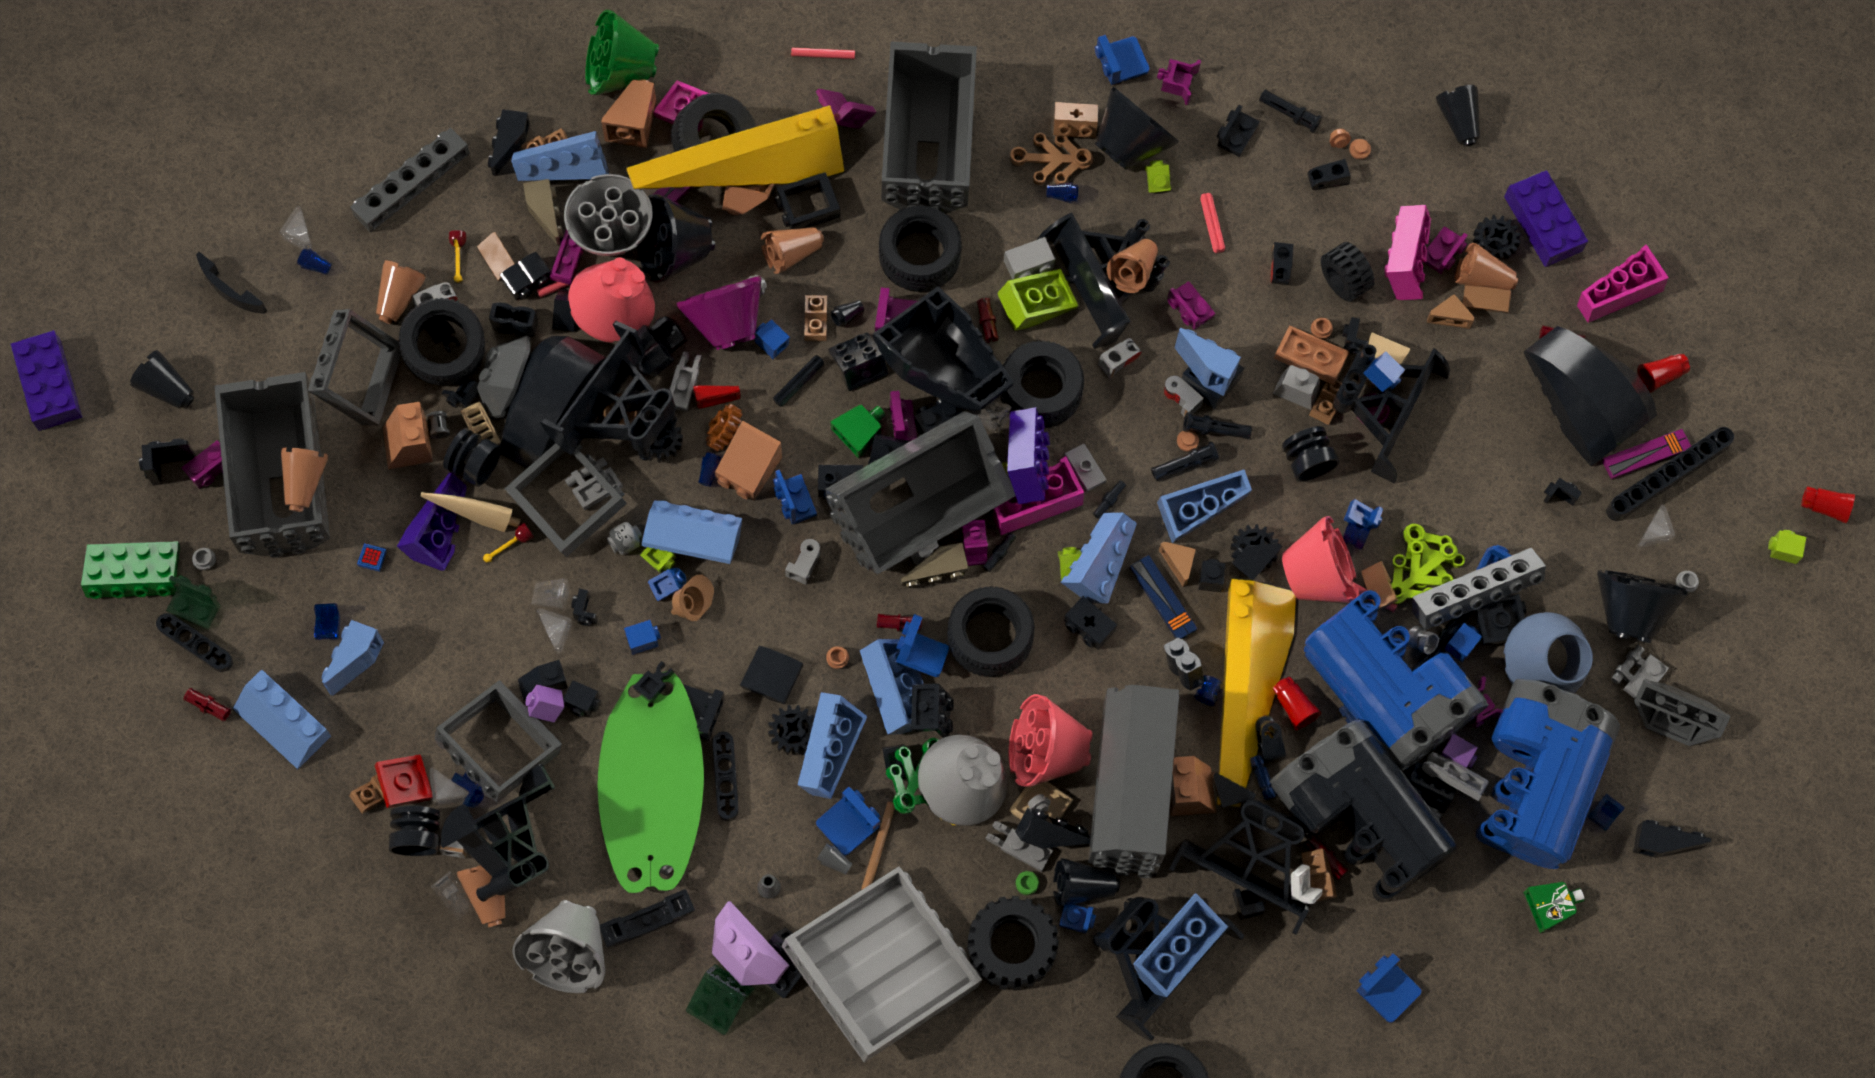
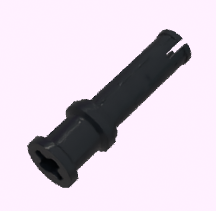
M1267 89L1263 91L1259 98V102L1293 119L1295 124H1301L1310 129L1311 133L1316 131L1322 120L1321 115L1316 116L1310 113L1306 107L1301 106L1299 108L1269 92Z
M1190 412L1185 414L1183 422L1184 432L1190 430L1201 432L1202 435L1215 433L1249 440L1252 431L1251 425L1212 420L1208 415L1200 417L1194 416Z
M1211 441L1204 447L1191 449L1189 454L1152 467L1151 472L1154 479L1158 481L1189 467H1201L1203 463L1210 460H1219L1218 452Z

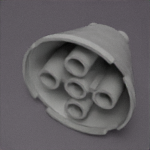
M615 174L598 175L592 177L590 181L583 185L579 184L570 194L564 210L566 229L572 240L582 249L603 256L624 255L627 251L636 247L648 234L653 219L651 201L642 189L634 190L629 178Z
M951 735L934 743L924 754L918 770L919 790L927 801L929 809L939 818L951 824L961 826L979 824L992 817L1000 809L1006 797L1008 780L1000 755L984 741L969 735Z
M563 900L556 908L520 934L513 945L512 952L517 965L521 970L526 968L533 974V980L546 987L568 993H585L588 988L594 987L596 989L603 982L605 963L600 923L596 916V910L591 906L583 907Z

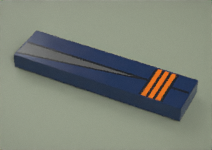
M1149 555L1130 565L1129 568L1175 638L1183 639L1197 631V627Z

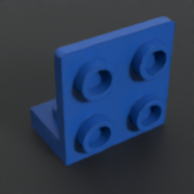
M780 470L775 471L776 478L773 479L775 487L773 488L777 499H781V509L785 519L790 518L793 525L817 516L802 475L784 480Z

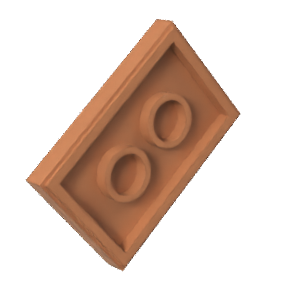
M1289 325L1274 359L1289 366L1293 365L1300 369H1306L1309 373L1317 375L1319 379L1334 385L1348 357L1349 351Z

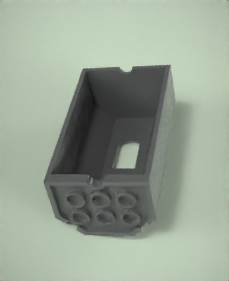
M891 42L881 201L899 210L909 206L924 205L926 207H934L936 210L939 209L944 213L968 206L977 46L940 44L938 47H930L925 43ZM918 142L939 143L937 174L932 179H921L916 173Z
M306 372L269 377L261 382L249 380L214 386L229 536L239 553L278 558L283 556V553L288 552L293 554L305 553L306 550L313 549L330 539L323 473L309 508H304L303 512L294 511L287 518H279L273 513L270 479L283 477L282 448H287L286 452H292V448L318 451V456L321 457L315 397L312 393L308 392L310 381Z
M964 411L825 489L826 499L832 510L830 516L836 525L839 524L842 530L840 532L842 540L845 544L849 543L861 567L879 574L1016 496L979 416ZM904 477L913 496L882 513L874 512L870 507L871 497L876 492Z
M1126 685L1121 691H1118L1116 687L1107 688L1103 703L1088 863L1093 864L1095 867L1113 870L1115 874L1122 876L1129 875V872L1138 873V876L1141 878H1152V875H1157L1166 853L1179 690L1142 685Z

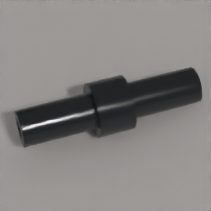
M1119 480L1113 489L1103 496L1102 503L1093 513L1097 519H1100L1103 513L1117 502V497L1126 487L1123 481Z
M1009 532L1001 544H997L992 550L991 557L983 566L986 571L991 572L997 562L1003 560L1008 553L1007 549L1016 539L1013 533Z

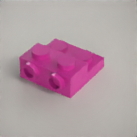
M676 80L653 113L655 117L673 125L676 116L688 103L703 94H707V92ZM704 119L699 122L698 131L701 130Z

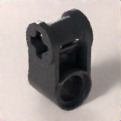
M1268 715L1260 717L1255 723L1258 739V751H1261L1263 761L1268 762L1285 758L1286 750L1280 726Z

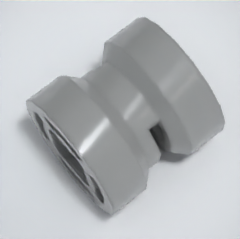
M1414 626L1409 631L1408 646L1414 649L1419 648L1421 652L1427 655L1435 651L1439 642L1437 634L1431 631L1426 632L1420 626Z

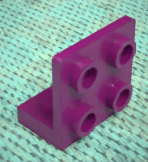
M824 89L816 91L820 104L823 107L831 106L837 125L859 129L877 113L873 106L847 102L842 93Z
M881 287L875 332L917 301L893 298L889 296L890 288Z

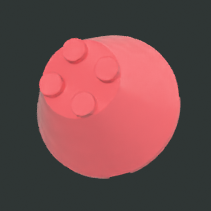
M619 257L612 261L587 267L575 277L569 289L568 301L571 308L570 313L574 321L584 332L598 340L613 343L621 339L613 326L615 321L639 330L643 325L649 327L653 320L655 301L645 275L635 264L624 258Z
M1039 694L1028 697L1020 707V709H1023L1020 718L1014 719L1009 739L1010 771L1016 775L1017 779H1015V782L1020 786L1032 787L1077 772L1083 766H1088L1091 761L1089 749L1093 736L1092 731L1080 724L1047 697Z

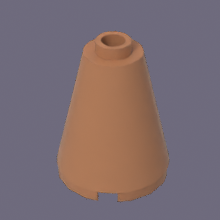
M814 227L767 231L761 236V240L765 239V245L761 246L764 258L770 269L774 266L776 269L775 274L784 272L820 249L824 242L822 232Z
M1143 239L1114 255L1107 265V274L1110 281L1113 280L1117 284L1116 287L1126 293H1136L1143 289L1148 283L1158 254L1157 245L1152 240Z
M1469 244L1464 251L1468 254L1464 259L1460 258L1454 276V279L1457 280L1455 281L1456 283L1509 291L1516 287L1518 278L1515 271L1478 244Z
M385 260L382 268L376 314L380 316L378 320L391 324L392 321H398L413 299L412 295L418 292L426 277L409 267L404 268L398 266V263Z
M282 448L281 458L285 505L290 506L289 510L303 512L304 508H309L328 461V455L324 453L323 457H319L318 451L292 448V452H286L287 448Z
M481 865L457 872V876L481 923H487L488 928L502 924L501 919L506 918L505 895H495L482 902L476 894V890L489 883L492 876Z

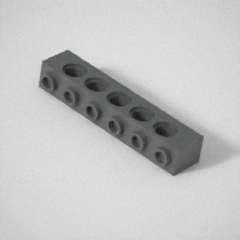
M449 128L446 132H441L432 143L423 146L418 154L413 158H408L399 169L390 172L380 184H375L366 195L357 198L353 205L350 206L353 215L371 233L470 154L468 145L452 128ZM441 151H447L445 154H438ZM425 164H430V166L426 168L422 167ZM408 177H414L412 180L406 181ZM392 190H397L394 194H388ZM376 203L380 204L378 207H372Z
M1529 548L1413 596L1412 613L1425 630L1439 626L1450 619L1458 618L1462 614L1477 610L1491 602L1499 601L1501 598L1518 593L1529 586L1539 584L1545 580L1546 565L1535 551Z

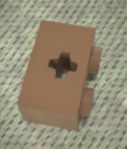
M1055 102L1053 135L1096 138L1098 105Z

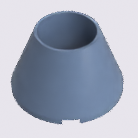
M1551 612L1536 613L1521 620L1510 632L1504 648L1505 671L1511 684L1516 679L1536 680L1554 685L1563 691L1576 693L1582 686L1593 661L1591 647L1581 629L1569 618ZM1556 639L1562 642L1567 652L1566 667L1558 677L1551 671L1547 659L1548 650Z

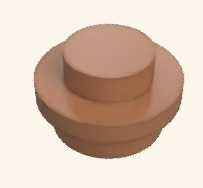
M1336 129L1330 134L1329 141L1332 147L1343 148L1350 142L1351 136L1345 129Z
M1356 139L1350 144L1349 152L1356 159H1365L1371 152V146L1366 140Z
M1318 318L1313 321L1311 332L1315 337L1326 339L1332 334L1333 326L1328 319Z
M1182 431L1177 437L1178 447L1186 452L1191 451L1193 448L1196 449L1199 444V437L1194 431Z
M833 647L827 652L826 660L830 667L842 669L849 662V654L843 647Z

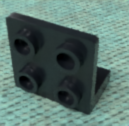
M869 333L859 334L828 349L830 355L841 369L848 391L889 375L885 359Z
M683 684L695 715L700 738L709 741L725 701L724 692L715 689L714 693L711 694Z
M940 684L912 685L911 730L913 732L936 731L942 738L950 736V733L953 732V721L950 719V711L954 709L953 697Z
M786 927L776 932L768 942L789 964L788 969L776 984H767L782 998L787 997L802 977L799 970L782 948L785 938L793 934Z

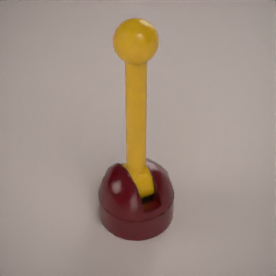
M454 230L449 232V242L455 247L456 275L454 276V281L460 283L462 281V276L460 275V248L466 243V232Z
M523 523L516 529L513 539L492 553L485 554L483 560L491 562L492 557L516 541L525 543L533 539L534 536L525 523Z

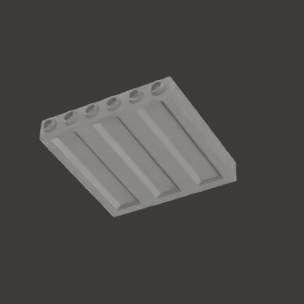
M900 866L785 938L782 944L784 951L863 1062L871 1059L976 989L982 981L981 974L967 960V954L964 949L957 946L950 930L943 927L937 912L929 908L923 893L920 890H916L912 884L911 877L907 872H903Z

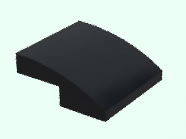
M759 645L740 686L748 691L761 694L766 699L785 705L804 664L780 652Z

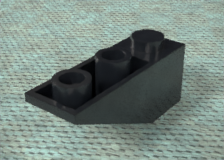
M502 109L501 117H497L496 130L498 132L497 136H493L492 149L494 151L493 155H489L488 168H491L493 176L500 172L512 158L513 153L517 152L521 145L525 143L530 124L527 112Z
M1027 808L1015 831L1021 841L1041 849L1090 844L1091 839L1088 829L1078 824L1075 827L1069 825L1067 820L1058 816L1052 818L1047 812L1036 808V810Z
M1645 820L1637 827L1633 852L1658 858L1705 847L1711 842V838L1705 837L1700 832L1688 833L1682 831V828L1677 826L1665 827L1659 825L1657 821Z

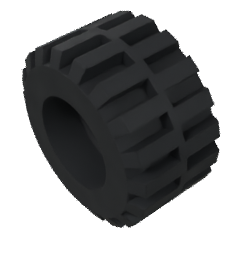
M1343 242L1321 256L1320 263L1323 275L1331 289L1343 300L1351 302L1372 289L1375 285L1374 274L1368 260L1352 243Z

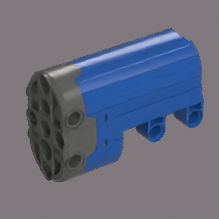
M1365 591L1308 636L1305 641L1306 646L1304 647L1305 657L1353 717L1366 723L1401 771H1404L1444 744L1453 734H1456L1477 717L1489 704L1448 653H1439L1412 672L1402 660L1410 638L1408 630L1405 627L1396 626L1382 635L1374 625L1381 602L1380 596L1375 591ZM1366 599H1371L1375 602L1376 605L1374 606L1371 603H1363V601ZM1396 634H1399L1404 637L1405 641H1403L1400 638L1392 637Z
M1516 679L1512 684L1491 739L1501 753L1526 766L1524 769L1519 767L1512 769L1504 779H1501L1492 788L1493 798L1509 806L1508 811L1503 809L1496 811L1488 820L1479 825L1476 829L1478 840L1526 862L1548 869H1557L1560 865L1568 862L1572 857L1620 730V723L1616 717L1598 704L1586 701L1579 695L1563 691L1554 685L1536 680ZM1512 776H1517L1520 781L1513 780ZM1500 786H1505L1509 791V795H1504L1500 790ZM1496 817H1499V818H1501L1504 822H1503V823L1498 822V821L1495 820V818H1496ZM1484 827L1489 828L1493 833L1492 837L1485 834Z

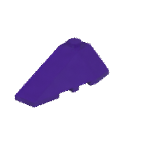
M451 472L445 477L434 493L465 497L467 486ZM428 500L405 530L397 547L413 561L441 571L445 570L455 551V545L451 544L453 532L458 533L459 525L455 524L457 513Z

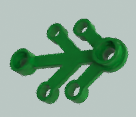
M930 738L924 742L922 746L923 755L915 771L911 762V751L909 748L902 746L896 750L895 757L898 761L902 762L908 781L905 789L901 778L902 769L899 765L893 764L886 769V775L889 779L893 780L897 793L893 798V804L898 812L908 814L914 810L915 805L926 804L929 806L923 795L914 796V793L919 788L918 770L920 762L929 747L939 741V739Z

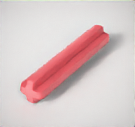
M1202 194L1200 200L1213 252H1224L1225 244L1212 194Z

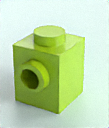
M1780 530L1774 537L1770 538L1768 549L1771 550L1770 557L1797 564L1803 558L1806 537L1796 535L1795 532L1790 530Z

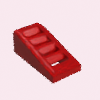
M693 386L699 409L741 398L739 386Z

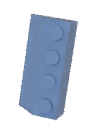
M654 500L649 511L642 546L730 564L739 543L742 518L731 514L724 515L714 513L711 510H700L687 505L680 506L667 501Z
M878 639L860 650L863 664L866 668L870 685L888 735L904 734L912 731V685L924 684L918 670L896 662L900 652L896 648L899 639Z
M260 670L244 686L233 707L236 713L297 769L331 737L324 726L263 670Z
M1194 894L1133 963L1139 978L1156 995L1167 997L1228 926L1197 894Z

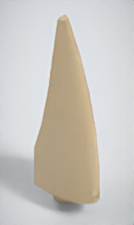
M421 492L420 495L480 525L505 532L508 525L518 528L520 523L519 518L511 516V508L460 496Z

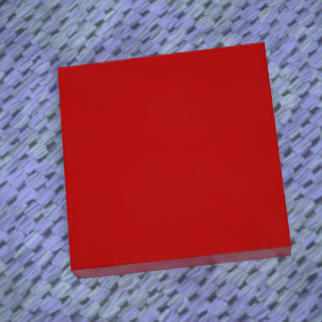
M421 754L380 761L374 765L387 808L424 802L433 798Z

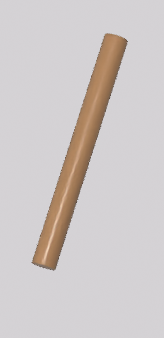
M887 802L861 890L873 883L895 810L893 802Z

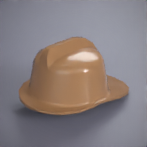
M703 575L692 577L681 589L674 593L671 613L690 621L699 620L712 604L714 587L711 581Z

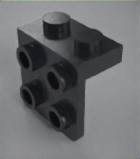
M181 438L164 443L152 441L147 445H142V457L139 458V467L141 471H144L145 478L149 479L152 486L162 485L160 464L192 460L196 457V454L190 443Z

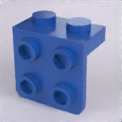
M1106 35L1098 37L1095 53L1097 58H1100L1103 72L1108 77L1111 85L1145 75L1149 72L1148 63L1136 37L1132 36L1113 43H1109Z
M914 614L911 623L906 621L902 634L906 636H901L896 648L900 652L896 662L928 675L939 677L949 651V646L918 634L917 631L923 617Z
M850 787L842 792V799L816 821L817 827L844 856L850 854L880 828L879 813L873 807L868 808L863 802L865 799L858 790L853 791Z
M1394 953L1389 958L1384 955L1375 964L1378 969L1373 974L1368 971L1359 980L1362 985L1356 990L1389 1023L1394 1022L1421 994V989L1396 965L1400 959Z

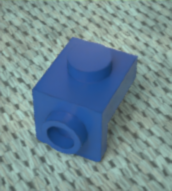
M1354 499L1350 502L1344 520L1366 533L1380 525L1383 508L1379 506L1373 510Z
M1503 546L1489 547L1486 549L1476 570L1512 555Z

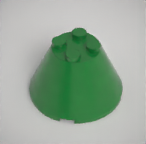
M604 10L595 23V26L599 27L596 35H591L586 57L585 80L586 84L590 85L591 90L588 89V92L591 95H601L625 89L632 80L648 81L650 77H655L657 70L654 62L659 51V45L654 44L653 41L614 11Z

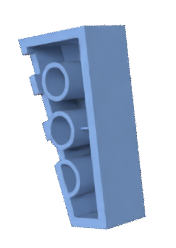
M596 131L515 152L511 160L518 181L591 179L598 175L609 174Z
M1241 470L1161 496L1157 504L1171 542H1176L1249 495L1252 489L1245 470Z
M1103 513L1090 534L1091 539L1089 543L1084 544L1080 550L1082 552L1081 556L1072 563L1070 567L1071 572L1068 576H1064L1061 583L1078 596H1084L1091 603H1109L1137 523L1124 513Z
M821 692L798 781V786L809 794L828 799L832 798L867 719L864 713L840 695Z

